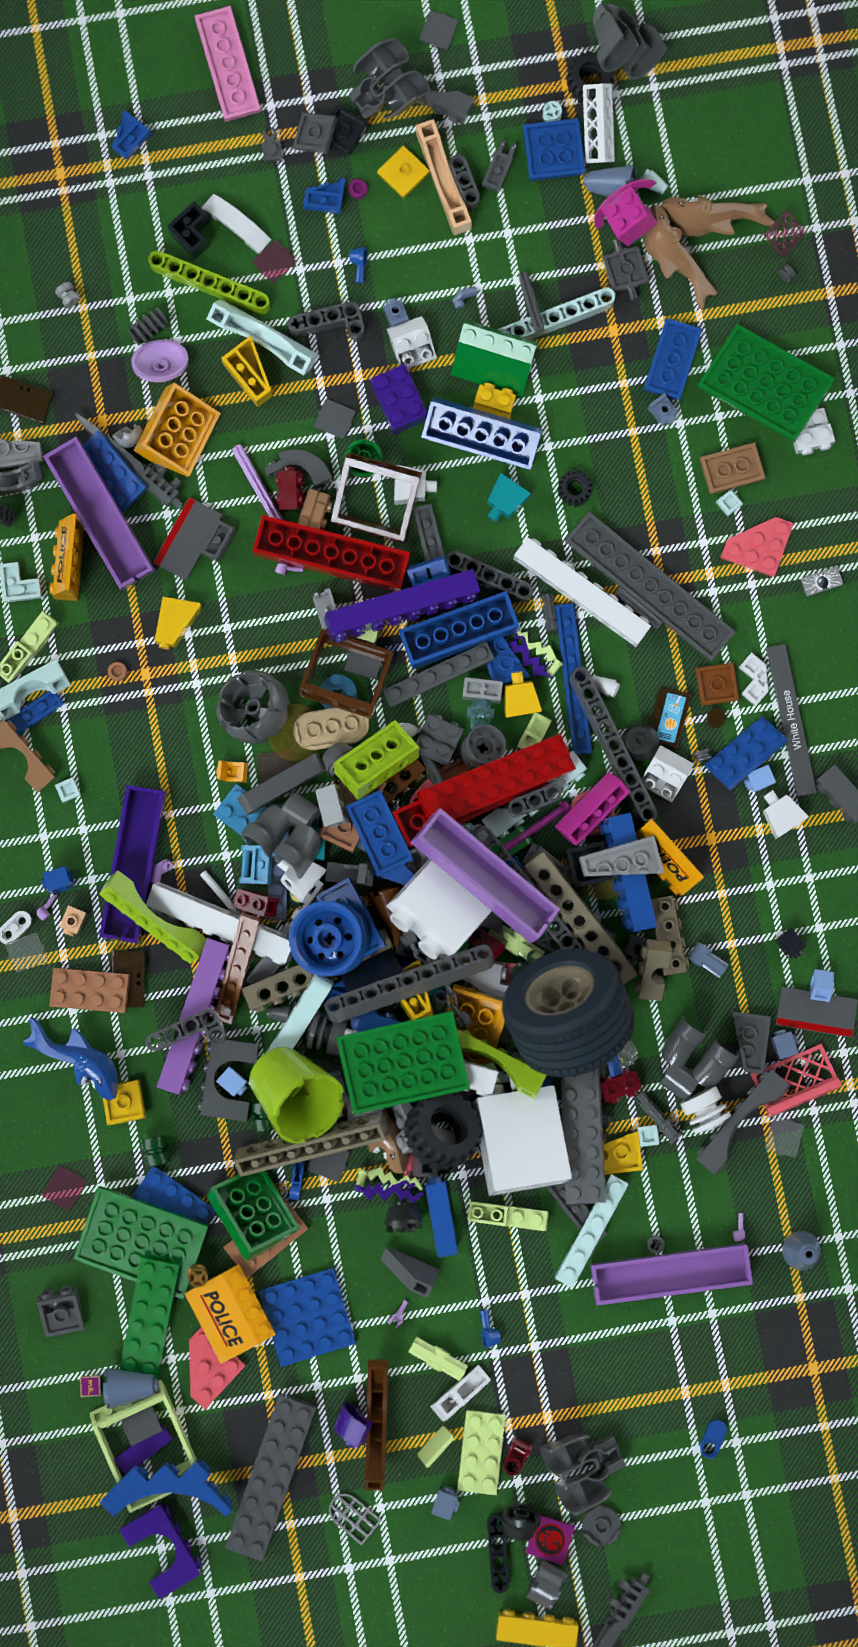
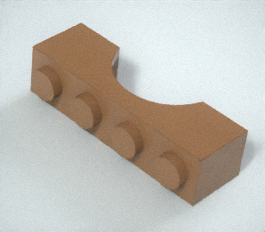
M2 720L0 722V750L16 748L25 755L28 762L25 780L39 793L56 778L53 775L56 772L49 764L45 766L42 763L41 759L43 757L36 749L32 751L28 747L30 742L23 735L19 737L15 732L17 728L11 721L6 722Z

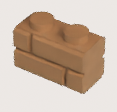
M308 489L298 524L325 530L327 524L325 516L327 512H331L333 502L330 501L331 496Z

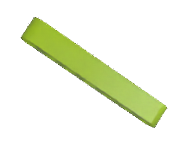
M153 251L149 255V264L155 273L260 315H264L270 310L268 296L260 291L161 251ZM156 259L162 260L161 264L155 265L153 264V262ZM173 266L180 267L176 272L170 271ZM191 273L197 274L193 279L188 278V275ZM208 280L214 281L211 286L205 285ZM225 287L232 288L228 293L222 292ZM242 294L249 295L245 300L239 298ZM259 301L266 302L263 307L257 306Z

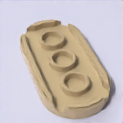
M335 707L306 712L296 720L293 734L297 743L308 750L329 748L339 742L346 744L356 743L364 738L368 732L369 718Z

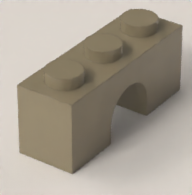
M647 939L646 947H642L641 958H643V961L638 965L639 979L635 980L634 990L637 991L639 999L662 1001L665 987L663 974H655L653 971L658 968H669L672 955L670 942Z

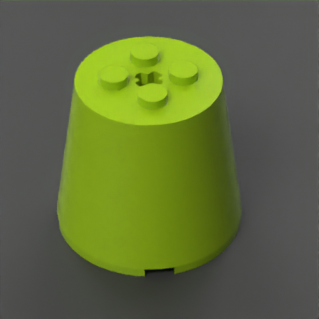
M278 1047L268 1051L255 1063L251 1071L250 1086L277 1134L287 1142L305 1143V1140L311 1137L318 1138L332 1127L342 1111L344 1105L342 1085L333 1076L290 1047Z

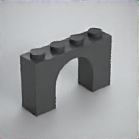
M213 1038L215 1041L221 1040L219 1038ZM226 1040L224 1043L216 1045L208 1041L207 1053H210L209 1061L206 1060L204 1065V1072H207L206 1080H202L201 1091H204L203 1099H199L198 1110L201 1111L200 1115L248 1122L251 1102L224 1097L217 1089L216 1074L219 1068L229 1061L255 1064L258 1059L260 1044Z

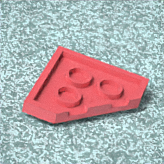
M775 517L727 539L721 559L774 577L794 523Z
M201 1327L189 1340L191 1397L203 1409H206L246 1365L237 1356L220 1364Z

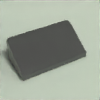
M218 520L200 553L220 564L238 531L235 527Z

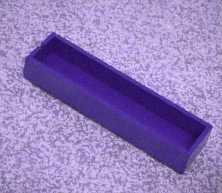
M472 569L325 613L324 621L330 640L339 643L347 640L348 636L354 635V637L365 635V631H380L384 629L383 626L389 624L391 627L397 626L406 619L414 621L419 619L420 615L426 613L427 616L438 613V610L443 608L445 610L454 609L460 603L464 605L475 602L474 599L477 598L480 589Z
M126 785L110 877L118 870L133 881L136 891L146 905L150 892L167 793L161 790ZM105 901L99 937L140 944L143 927L137 925L135 921L123 914L114 905Z

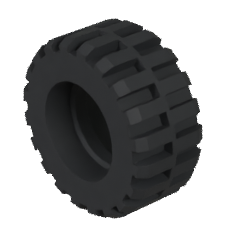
M453 1093L420 1100L409 1111L404 1122V1127L406 1128L404 1130V1137L408 1139L406 1141L407 1147H411L412 1155L414 1157L417 1156L420 1159V1163L423 1165L427 1163L431 1169L437 1167L440 1171L455 1169L468 1160L481 1144L482 1140L480 1137L483 1136V1129L480 1128L482 1125L481 1119L477 1118L478 1113L476 1109H472L471 1103L468 1100L464 1101L463 1097L459 1094L454 1096ZM431 1117L441 1118L451 1125L456 1137L455 1144L444 1143L436 1137L431 1128Z

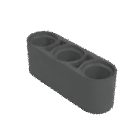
M456 154L450 159V171L467 210L474 211L479 206V192L465 157ZM456 163L462 164V167L455 168L453 165ZM462 180H467L469 184L462 185L460 184V182ZM469 197H473L476 200L474 202H468L466 199Z
M555 784L545 786L513 799L509 803L508 812L515 818L524 816L559 801L562 791ZM555 789L558 792V796L552 799L547 795V791ZM532 796H537L540 799V804L533 806L530 804L529 799ZM518 803L522 806V811L515 813L512 811L511 806Z

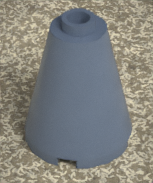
M629 165L590 171L584 177V187H587V191L608 197L619 187L637 180L636 167Z
M797 1231L791 1233L783 1244V1258L790 1267L796 1270L811 1269L818 1263L821 1257L820 1243L809 1232Z
M112 1368L104 1370V1377L107 1376L106 1382L103 1383L105 1405L108 1404L107 1409L155 1394V1391H158V1379H154V1375Z

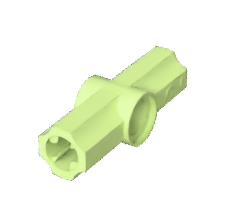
M504 925L503 935L497 934L493 930H490L488 933L506 946V950L516 956H521L530 963L542 957L545 951L529 943L519 933L511 931Z
M417 1336L408 1351L425 1361L433 1369L439 1372L443 1371L459 1381L468 1367L462 1361L450 1356V1353L438 1346L434 1347Z

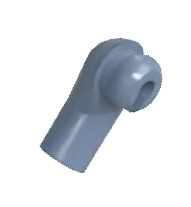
M474 286L461 289L453 298L455 308H463L465 305L463 301L466 298L477 296V288Z

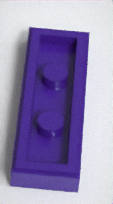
M162 1422L160 1425L163 1432L134 1446H130L114 1459L125 1475L135 1465L139 1466L173 1439Z

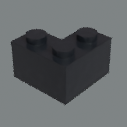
M194 201L167 225V229L175 241L194 260L208 248L206 240L199 233L209 223L208 216Z

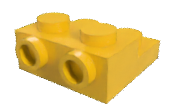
M484 383V385H479L473 409L510 419L516 395L510 389L503 388L501 391L495 389L493 384Z

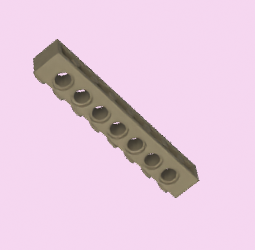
M542 849L526 861L524 871L530 879L534 877L538 883L536 884L538 890L542 894L546 893L550 898L549 900L560 909V918L566 925L570 924L573 928L571 930L572 934L577 940L581 939L585 944L583 948L599 953L597 951L599 947H607L608 952L601 955L607 957L611 962L616 961L620 964L617 970L623 984L637 975L635 967L546 851ZM546 869L550 875L547 878H542L539 872ZM559 885L562 890L559 893H553L551 887ZM566 900L573 902V906L569 909L564 908L562 905ZM581 915L585 918V921L582 924H577L574 918ZM594 931L597 936L594 939H589L586 937V933Z
M385 928L380 930V933L387 946L378 950L375 954L364 958L363 961L390 948L394 952ZM339 951V958L342 959L344 953ZM323 954L318 957L320 960H324L325 955ZM297 965L247 986L242 991L250 1011L259 1013L266 1010V1006L271 1003L275 1006L285 1001L284 998L290 995L294 998L303 994L302 990L307 988L314 974ZM300 974L305 975L307 978L306 982L302 985L296 983V977ZM323 976L330 981L338 979V976ZM281 982L288 983L289 987L286 992L278 990V985ZM265 989L271 993L267 1000L260 998L261 991Z
M378 1112L335 1123L318 1138L311 1137L306 1139L305 1143H290L280 1137L238 1148L233 1161L241 1177L384 1141L387 1138L389 1126L383 1112Z

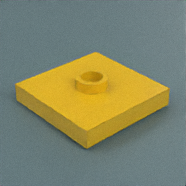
M402 146L377 171V174L403 199L430 173V170L405 146Z
M140 1080L119 1083L115 1099L107 1100L103 1098L108 1126L146 1118Z

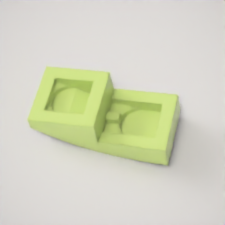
M537 712L534 713L517 747L524 749L541 742L552 720Z

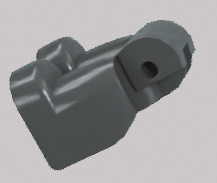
M603 3L597 6L593 15L595 36L600 45L596 58L602 70L613 72L623 66L630 79L637 80L646 76L667 51V47L656 28L645 23H641L639 26L636 19L623 7Z
M394 38L376 43L354 64V73L364 70L370 76L363 79L360 85L348 94L351 100L356 102L360 108V113L365 120L380 112L387 105L390 106L392 112L385 115L384 118L395 117L409 109L414 103L421 101L430 93L429 84L426 79L415 70L399 75L382 92L377 87L390 73L398 70L409 61L408 52L405 47Z
M294 793L286 801L283 808L276 805L266 808L254 823L251 822L245 827L241 836L248 846L253 841L258 843L267 857L272 855L276 863L279 864L284 859L293 867L297 877L301 879L320 851L321 839L319 834L312 828L321 816L320 808L301 795ZM294 826L295 829L285 842H281L286 830Z
M682 1014L668 1034L662 1047V1058L671 1065L659 1081V1084L686 1101L698 1083L708 1089L717 1085L728 1070L733 1067L739 1058V1052L730 1053L719 1045L717 1038L714 1037L697 1064L692 1069L688 1068L685 1065L696 1047L701 1044L707 1035V1031L703 1030L701 1033L690 1026Z
M578 1433L557 1442L551 1441L540 1446L541 1455L547 1468L557 1477L569 1474L587 1462H593L594 1467L574 1478H565L555 1483L558 1497L568 1512L579 1515L601 1504L610 1496L612 1489L607 1487L603 1480L608 1475L626 1467L614 1436H606L588 1444L586 1438H590V1435Z

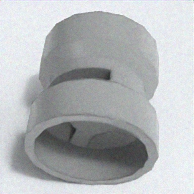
M69 281L61 284L55 290L57 296L62 298L65 308L73 307L81 300L80 295L73 290L74 287Z

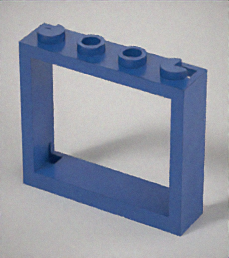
M440 1175L429 1177V1181H426V1191L438 1257L458 1254L445 1178L441 1179Z

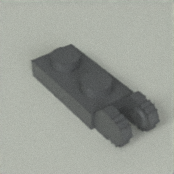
M503 139L498 150L494 153L482 182V187L497 193L501 190L517 145L513 144L508 155L502 153L506 146V140Z

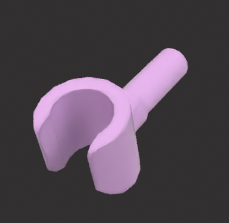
M283 563L277 564L275 572L285 575L286 570L303 572V568Z
M52 895L47 903L37 910V916L42 921L50 915L47 909L56 899L55 895Z
M738 1213L739 1230L733 1231L735 1242L742 1241L745 1238L742 1213Z
M404 1300L397 1313L388 1321L390 1324L393 1319H396L397 1325L395 1328L403 1321L402 1314L408 1301Z

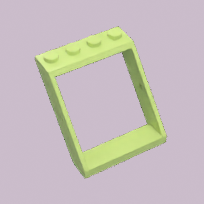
M162 1380L158 1381V1391H155V1394L110 1409H107V1405L89 1413L93 1430L116 1483L123 1477L118 1465L114 1461L115 1458L102 1429L161 1401L165 1403L189 1458L188 1461L176 1466L180 1471V1476L197 1460ZM171 1493L154 1494L138 1499L127 1505V1508L131 1513Z

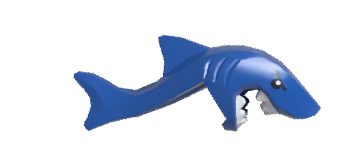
M33 1017L29 1018L31 1035L23 1041V1045L34 1048L52 1058L74 1064L75 1082L79 1086L87 1085L91 1081L92 1087L98 1091L101 1097L107 1100L116 1098L118 1093V1076L115 1065L109 1056L91 1047L85 1037L75 1028L72 1029L70 1039L66 1045L53 1043L46 1036L40 1023Z

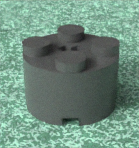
M542 1560L536 1570V1575L530 1582L526 1598L551 1610L554 1602L558 1600L561 1594V1584L565 1583L568 1574Z

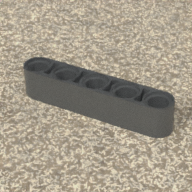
M451 551L447 555L446 559L452 572L457 574L465 572L469 565H474L477 568V571L474 572L477 583L499 593L507 591L510 598L519 602H527L531 599L533 589L529 583L458 551ZM456 557L460 562L457 565H452L449 560ZM492 573L495 578L488 581L484 578V575ZM506 580L511 582L512 586L507 589L502 587L501 583ZM525 588L529 591V594L521 596L519 590Z
M315 753L242 794L237 800L246 815H250L325 772L324 763L319 754Z

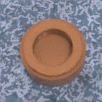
M114 662L109 666L108 675L113 681L120 682L127 677L128 671L123 663Z

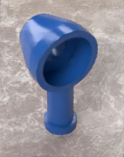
M366 247L353 249L349 253V261L357 265L355 283L364 284V267L367 264L368 257Z
M489 1310L479 1311L482 1319V1341L484 1348L493 1347L501 1342L500 1332L490 1328Z

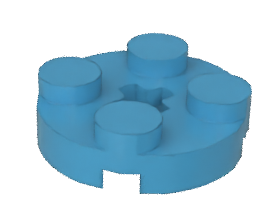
M332 675L325 679L320 688L332 692L340 689L342 690V695L357 699L355 685L346 676ZM321 703L325 709L333 708L332 706Z

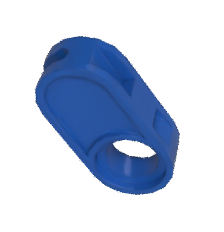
M305 1162L294 1164L289 1199L299 1200Z
M719 1419L709 1422L700 1442V1452L706 1458H714L718 1454L725 1438L727 1429L725 1424ZM706 1443L714 1444L715 1449L712 1453L704 1452V1445Z

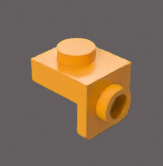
M219 760L216 770L217 779L225 782L246 783L248 763Z

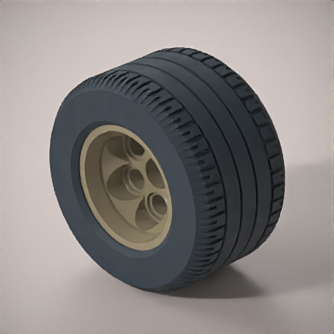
M583 949L556 951L529 963L513 978L505 991L502 1002L504 1020L521 1058L531 1069L549 1076H578L604 1066L614 1059L626 1046L635 1025L634 1010L616 966L607 957Z

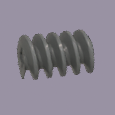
M155 307L156 314L149 311V318L145 314L142 315L143 322L136 319L137 325H134L132 322L129 323L130 330L128 328L127 330L138 346L141 345L140 339L145 342L147 341L146 335L153 338L152 331L159 334V327L166 330L165 323H169L158 307Z

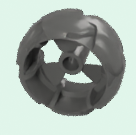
M246 670L245 674L231 677L219 693L220 700L216 704L218 721L224 731L242 743L260 744L266 742L269 737L276 736L287 722L289 715L287 705H290L289 696L283 684L267 672ZM266 689L270 692L268 707L259 701L266 692ZM249 693L251 699L247 701L245 708L238 709L242 699ZM246 714L257 720V722H253L248 727L238 725Z

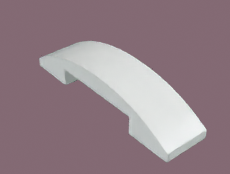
M213 194L202 207V210L215 220L218 219L242 238L245 244L259 255L271 242V239L257 225L217 195Z

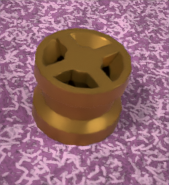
M198 1263L189 1267L187 1272L189 1283L197 1288L204 1286L208 1280L206 1268Z

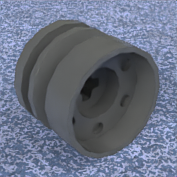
M491 725L475 727L461 743L460 757L463 763L468 768L475 769L501 758L506 749L505 738L496 727Z
M317 1010L309 1025L307 1049L312 1050L314 1042H317V1052L325 1044L327 1045L326 1054L339 1057L340 1053L336 1037L345 1034L349 1019L339 1023L329 1022L327 1012L324 1020H322V1010Z

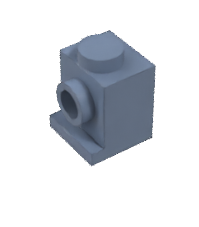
M396 298L388 300L386 305L383 306L390 327L409 321L401 300L397 301ZM398 309V310H399L398 313L394 314V313L392 312V311Z
M665 393L653 401L648 408L661 426H664L666 423L668 425L673 423L677 419L678 410L669 401ZM666 407L668 412H663L662 408Z

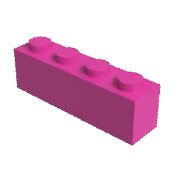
M608 772L555 827L565 839L577 846L630 791L620 779Z

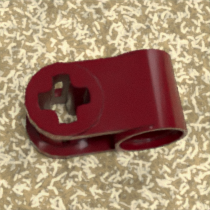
M479 927L468 937L474 947L480 945L489 946L492 950L494 962L506 948L502 942ZM478 936V937H482V938H481V940H479V939H476V940H475V937Z
M516 1435L509 1446L502 1464L508 1476L519 1474L533 1447L532 1443L527 1444L519 1440ZM508 1462H516L517 1468L514 1471L507 1470Z

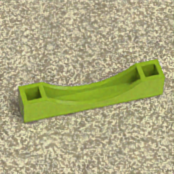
M117 870L109 877L99 895L135 921L137 925L147 930L153 937L164 943L167 948L181 956L183 960L191 964L200 957L207 940L206 937L195 929L174 926L156 916L140 898L133 881Z
M457 1029L462 1053L478 1054L492 1060L508 1074L517 1091L535 1099L546 1078L545 1074L531 1069L523 1059L509 1056L506 1050L502 1048L496 1049L491 1046L490 1042L474 1038L471 1032Z

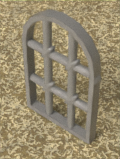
M339 1494L332 1499L329 1505L331 1519L360 1545L366 1541L382 1521L361 1503L358 1498L351 1494ZM341 1496H349L353 1500L348 1504ZM337 1498L347 1507L343 1513L333 1505L334 1500ZM355 1502L366 1509L363 1515L353 1508L354 1506L352 1505ZM331 1508L338 1513L339 1518L337 1520L332 1516ZM349 1509L359 1516V1520L356 1523L347 1517L346 1513ZM368 1513L378 1520L375 1526L366 1519L367 1517L365 1516ZM342 1518L351 1524L352 1528L350 1531L339 1523ZM362 1520L372 1527L368 1534L359 1526ZM355 1528L365 1536L362 1542L352 1534Z

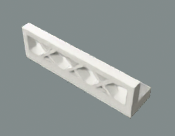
M612 84L583 85L586 163L614 162ZM596 88V97L592 100L589 96V89ZM593 108L597 111V117L594 120L590 117V111ZM593 128L597 130L598 135L595 140L591 137V130ZM594 147L598 150V159H592L591 151Z

